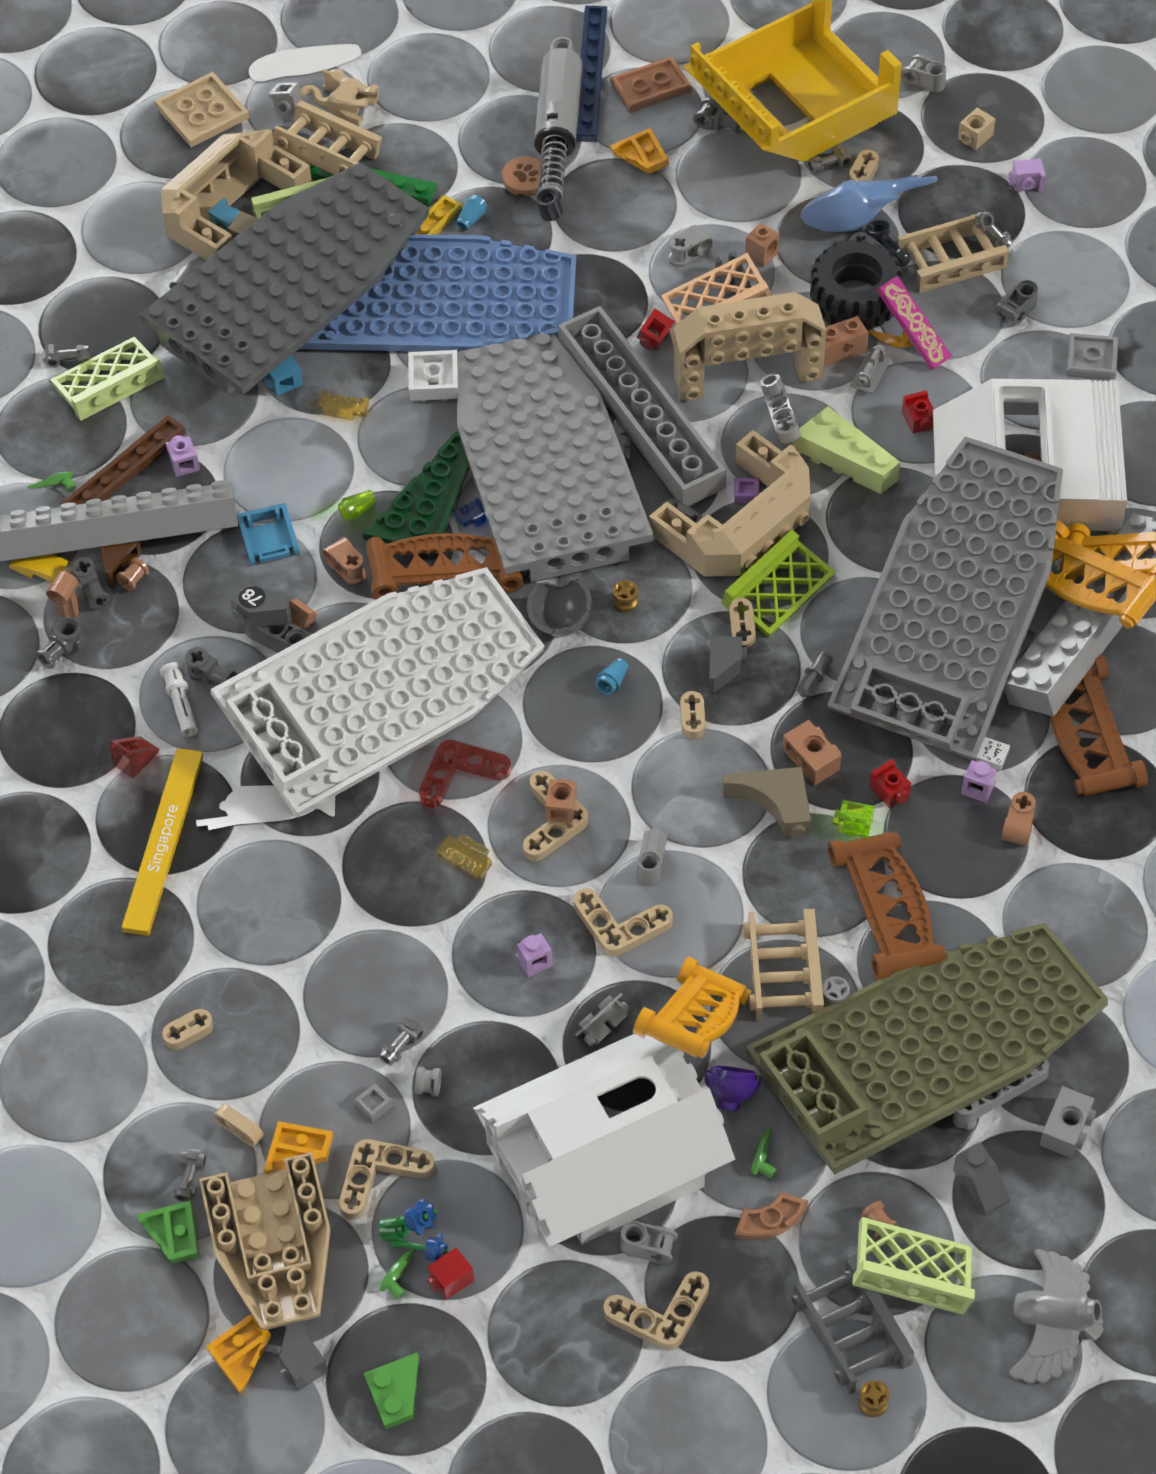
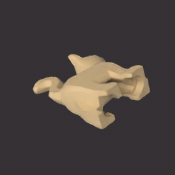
M342 69L322 70V74L325 77V85L322 87V90L334 91L329 97L323 98L321 91L313 85H305L301 88L302 98L308 94H313L316 104L327 108L331 113L357 126H360L364 121L362 116H357L360 108H368V105L374 106L379 100L378 85L365 86L358 79L347 77Z

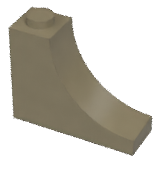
M802 767L722 775L723 798L744 799L763 807L779 824L783 838H800L810 835L811 818Z

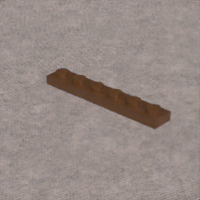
M167 415L60 504L70 502L76 503V505L85 504L86 501L91 499L105 501L167 450L166 443L170 442L173 437L178 435L184 436L186 434L185 427Z

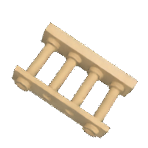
M302 100L296 104L294 124L288 130L279 126L274 128V145L334 175L358 164L364 155L375 160L379 155L382 140L381 136ZM302 128L314 132L309 139H305L297 135V133ZM323 137L334 141L329 149L317 143ZM343 146L355 151L349 158L338 154Z
M976 214L899 236L897 244L900 248L909 251L918 268L915 287L919 293L1007 268L1009 250L1006 245L993 247L985 233L986 229H978L975 226L974 218ZM975 234L984 251L972 254L963 237ZM954 241L962 257L950 260L941 244ZM932 247L940 264L928 267L919 250Z
M804 909L803 920H798V923L755 925L754 911L749 912L748 922L743 923L744 939H749L754 994L749 995L750 1011H755L756 1022L762 1021V1008L805 1006L806 1009H811V1014L823 1011L824 1000L815 909ZM799 934V936H804V944H800V947L757 949L756 936ZM801 958V960H806L807 968H803L802 971L759 973L758 960ZM803 982V984H808L809 992H805V995L761 997L760 984Z

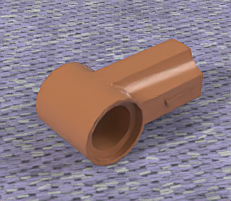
M65 571L58 573L46 591V595L55 603L59 618L63 616L65 618H76L80 612L75 594L79 582L75 576Z

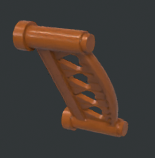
M445 533L421 535L385 544L380 537H372L367 541L366 549L373 580L371 591L375 600L388 593H398L397 586L432 584L433 581L453 579L456 575L485 567L488 568L505 593H513L523 587V578L520 571L505 574L493 536L488 538L477 535ZM485 549L489 553L484 562L479 563L468 551ZM446 551L451 553L461 551L464 555L458 565H455L443 553ZM435 552L439 556L434 565L429 566L418 554ZM396 554L401 556L411 554L414 558L408 568H404L393 556Z
M1103 653L1095 659V663L1073 690L1084 694L1074 704L1068 705L1064 702L1054 716H1050L1057 743L1069 765L1079 776V779L1074 780L1076 793L1083 796L1133 785L1135 788L1148 785L1147 772L1143 761L1129 762L1100 680H1105L1109 677L1108 665ZM1071 710L1091 714V716L1082 725L1075 726L1071 723L1073 717L1068 713ZM1082 731L1099 737L1090 746L1081 747L1079 745L1080 738L1076 736V733ZM1092 753L1106 757V759L1096 769H1090L1087 767L1088 760L1084 758V754Z
M892 832L846 842L835 840L828 842L827 845L832 867H847L880 953L871 955V967L877 981L890 977L892 973L916 965H920V968L940 963L946 959L943 945L933 943L931 917L925 896L912 870L896 850L901 848L898 833ZM880 859H885L889 862L888 868L892 870L893 874L886 876L869 870ZM893 881L898 884L897 891L902 896L894 898L878 892L888 882ZM897 904H904L907 907L906 913L910 915L911 919L904 921L886 915ZM911 926L915 928V936L919 938L920 942L914 944L896 939V937L906 927Z

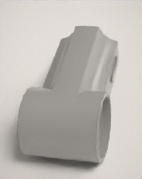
M651 828L648 831H644L640 854L637 858V879L646 886L657 884L661 878V866L667 834H664L660 829Z

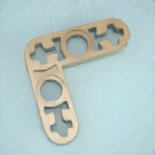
M537 771L530 777V791L545 806L549 780L556 779L546 771ZM537 782L541 784L546 782V788L543 785L537 786ZM576 800L574 817L581 816V820L573 819V823L548 821L527 836L523 841V854L525 858L532 862L541 861L584 830L588 824V813L585 807ZM557 828L563 834L560 837L554 838L549 836L548 832ZM533 845L535 848L540 846V850H530V846Z
M584 888L577 891L574 895L575 911L602 951L610 957H617L668 931L673 925V912L666 905L653 906L617 924L594 890ZM581 900L591 901V909L593 911L590 912L586 903L581 904ZM659 915L661 918L665 917V921L662 922L660 919L656 920V916ZM596 918L607 920V924L604 927H596L592 922ZM633 926H641L645 929V932L637 936L633 935L630 929ZM609 932L612 940L618 942V946H615L613 943L609 944V936L607 935Z
M370 1139L359 1141L353 1149L339 1199L342 1215L349 1220H356L364 1215L376 1171L426 1179L433 1175L435 1171L433 1155L427 1150ZM366 1150H371V1154L368 1155L366 1160V1166L362 1165V1154ZM391 1154L402 1156V1161L397 1165L389 1164L386 1159ZM407 1157H411L409 1167H406L408 1162ZM422 1160H426L427 1165H424L423 1169H419L418 1164ZM356 1174H364L368 1177L366 1183L362 1185L354 1184L352 1178ZM353 1193H356L357 1206L350 1210L348 1209V1204L352 1203Z
M696 1271L687 1274L664 1315L624 1296L612 1295L604 1302V1317L610 1324L668 1351L674 1350L681 1345L709 1292V1280L701 1272ZM696 1282H700L701 1289H696V1291L693 1294L692 1300L689 1297L691 1293V1285H695ZM618 1305L622 1306V1312L618 1311L616 1315L612 1314V1308H616ZM678 1305H687L691 1309V1313L688 1316L679 1317L675 1314L674 1310ZM632 1310L633 1312L631 1313L629 1322H627V1315H630V1311ZM640 1316H645L651 1320V1325L646 1329H641L635 1325V1320ZM672 1322L676 1324L674 1337L665 1340L664 1333L668 1334L670 1332Z

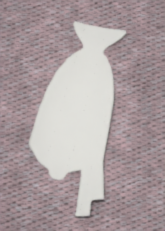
M239 786L228 795L225 801L220 803L219 808L226 811L228 816L196 820L197 826L208 825V830L238 824L283 821L296 818V816L275 786ZM335 796L300 816L306 815L315 809H319L329 816H335Z

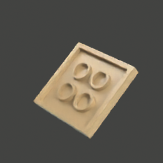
M214 72L154 101L157 110L190 147L250 118L249 111Z

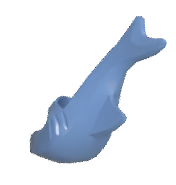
M912 175L894 180L844 181L808 203L801 211L800 218L807 226L822 231H857L865 226V224H868L887 203L899 199L898 194L909 189L934 183L938 178L937 176L918 177V175Z

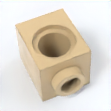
M976 108L960 122L958 139L977 150L994 135L995 118Z

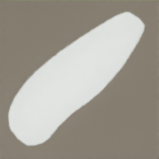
M339 44L284 50L269 54L253 62L249 68V75L252 80L263 82L285 76L310 74L352 61L361 56V49L356 44Z

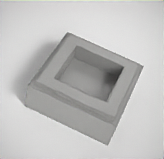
M376 1083L353 1100L354 1105L372 1123L394 1106L393 1100Z

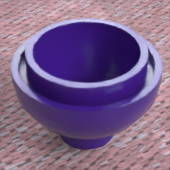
M713 1065L711 1070H705L704 1074L707 1088L709 1087L711 1094L718 1099L717 1108L739 1111L740 1104L753 1097L761 1084V1078L756 1077L755 1071L738 1067Z

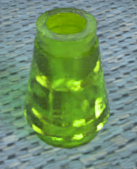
M371 490L344 497L338 504V510L345 520H356L372 504L376 503V497Z

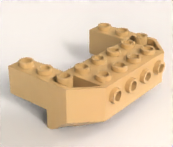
M269 129L223 134L161 189L162 213L166 235L203 259L208 260L233 240L232 234L209 221L208 211L223 198L227 199L228 205L231 206L261 178L282 190L312 182L310 165L274 145L273 133Z
M796 292L697 307L681 322L670 329L674 345V382L680 401L704 398V366L793 352V363L799 382L823 379L826 328L818 304Z
M752 430L736 444L735 463L755 478H759V481L765 484L767 488L723 525L708 514L695 523L670 503L666 502L649 516L653 538L704 577L741 576L788 532L794 531L798 526H803L810 517L809 467L794 446L790 444L781 451Z

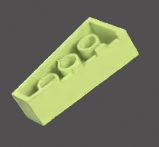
M829 406L799 428L801 435L793 442V446L800 455L804 454L811 457L812 462L830 466L833 468V472L853 477L854 482L879 494L885 492L899 480L900 461Z

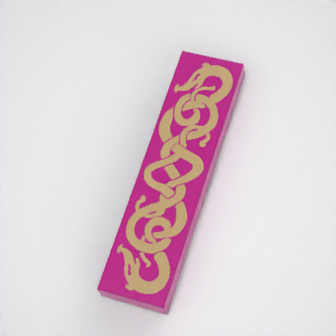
M898 276L876 290L931 371L952 357Z

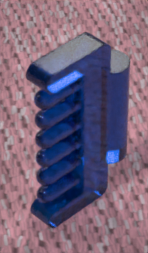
M478 498L475 499V503L471 501L470 506L466 504L464 508L460 507L453 510L454 517L463 527H467L472 523L475 527H479L488 522L482 503Z

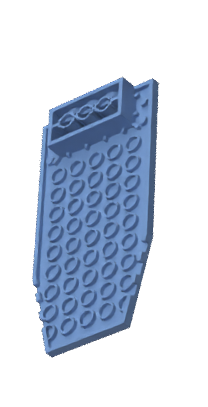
M411 235L407 241V246L403 251L400 250L395 257L396 261L384 272L385 276L382 280L299 349L419 352L457 350L459 352L491 344H501L515 339H528L529 336L538 334H555L559 338L558 325L572 319L574 315L576 255L549 249L543 252L534 249V246H515L511 244V241L501 240V242L491 241V237L483 235Z

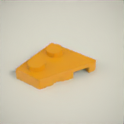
M651 128L610 145L614 155L647 174L670 165L668 157Z
M278 1121L264 1167V1173L286 1169L285 1158L310 1152L313 1153L315 1164L327 1162L334 1139L333 1131Z
M250 1314L206 1346L207 1352L239 1394L244 1391L271 1339V1333L268 1330L262 1331L252 1314Z

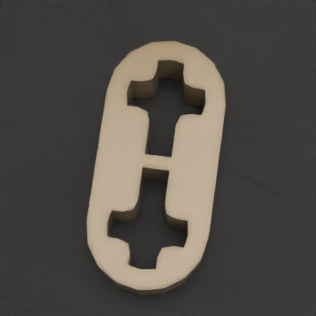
M872 150L860 152L850 169L849 180H872L878 169V154Z
M737 598L730 605L732 636L737 637V635H740L741 626H745L747 633L751 635L747 636L746 641H742V647H750L756 640L754 610L748 599ZM739 605H744L745 609H749L744 612L745 620H740L739 613L735 612V610L739 609Z
M689 691L683 694L680 700L681 729L686 738L695 740L702 737L705 733L704 699L700 693ZM689 702H694V711H690ZM691 720H695L696 729H691Z
M196 1009L167 1024L162 1031L165 1046L171 1050H180L209 1035L213 1030L211 1014L207 1010ZM200 1019L205 1025L200 1027L199 1024H196V1021ZM176 1033L180 1035V1038L175 1040L174 1037H171V1034Z
M222 1104L213 1114L214 1119L220 1126L252 1147L264 1136L263 1131L258 1125L227 1104Z

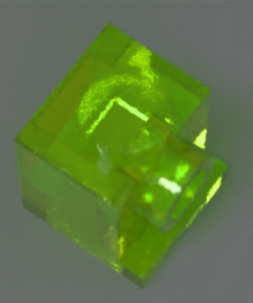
M843 800L841 810H835L833 825L838 826L837 832L844 833L845 835L869 837L875 806Z

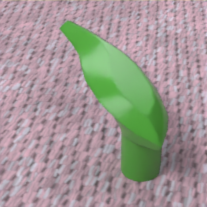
M73 472L57 473L27 486L28 489H36L63 484L68 492L76 489V485L71 479Z
M768 1128L762 1136L751 1166L752 1174H757L759 1171L769 1178H772L776 1171L775 1167L764 1162L768 1156L771 1128Z
M411 1249L393 1265L380 1283L379 1291L388 1290L396 1300L405 1293L396 1281L403 1275L404 1269L410 1263L416 1250Z

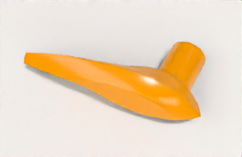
M872 329L869 331L870 334L887 345L896 348L913 346L904 331L901 336L882 333Z

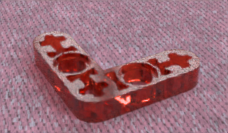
M444 740L438 746L419 788L420 803L422 806L430 809L440 806L457 769L501 781L510 776L511 761L506 755L456 740ZM450 750H453L454 753H451L449 755L448 762H446L445 753H449ZM471 756H479L482 759L478 764H470L467 761ZM499 764L504 765V767H501L499 770L495 769V767H498ZM440 769L448 773L444 778H436L433 775L435 771ZM433 786H436L435 795H432L431 798H427V795L431 794Z

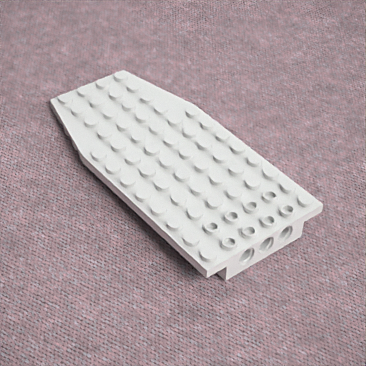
M485 567L456 575L453 579L433 581L432 584L427 586H414L401 593H388L211 689L210 694L297 818L474 718L543 651L544 644L488 568Z

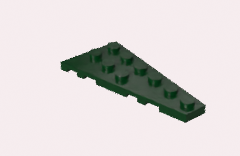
M454 432L439 448L438 454L431 462L428 461L423 466L421 473L417 477L414 476L392 500V505L376 518L371 528L368 527L363 532L364 540L380 537L385 544L421 535L445 533L469 470V463L459 432ZM431 552L429 554L421 553L433 557H436L437 553Z

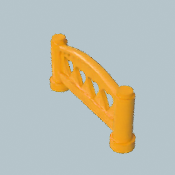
M1057 520L1052 562L1064 557L1063 571L1060 574H1054L1051 570L1045 587L1060 598L1079 607L1103 614L1120 616L1119 622L1124 627L1132 629L1133 626L1140 622L1156 601V564L1150 569L1148 574H1145L1066 539L1070 531L1061 521ZM1085 567L1083 582L1076 584L1073 582V579H1065L1067 574ZM1106 576L1105 590L1102 593H1095L1094 589L1086 588L1089 583ZM1127 586L1126 600L1124 602L1117 603L1114 598H1107L1109 593Z
M1071 523L1067 526L1070 534L1066 539L1095 552H1101L1104 556L1114 559L1122 550H1127L1132 558L1128 561L1119 560L1118 562L1142 573L1148 574L1150 569L1156 564V558L1138 560L1147 549L1152 548L1156 553V532L1090 536V530L1084 524ZM1064 557L1061 561L1059 574L1063 571ZM1085 567L1067 574L1065 579H1073L1074 582L1078 575H1084Z
M688 956L677 978V982L683 985L656 1016L655 1011L644 1007L635 1022L633 1033L643 1038L647 1035L695 1058L700 1057L704 1059L710 1043L721 1037L732 1026L740 1004L746 1006L752 991L739 982L699 965L698 960ZM708 994L721 997V1002L715 1001ZM701 1005L714 1007L713 1012L706 1011ZM692 1015L702 1016L707 1019L702 1023L697 1021ZM682 1025L691 1026L698 1029L696 1030V1033H693L688 1031Z

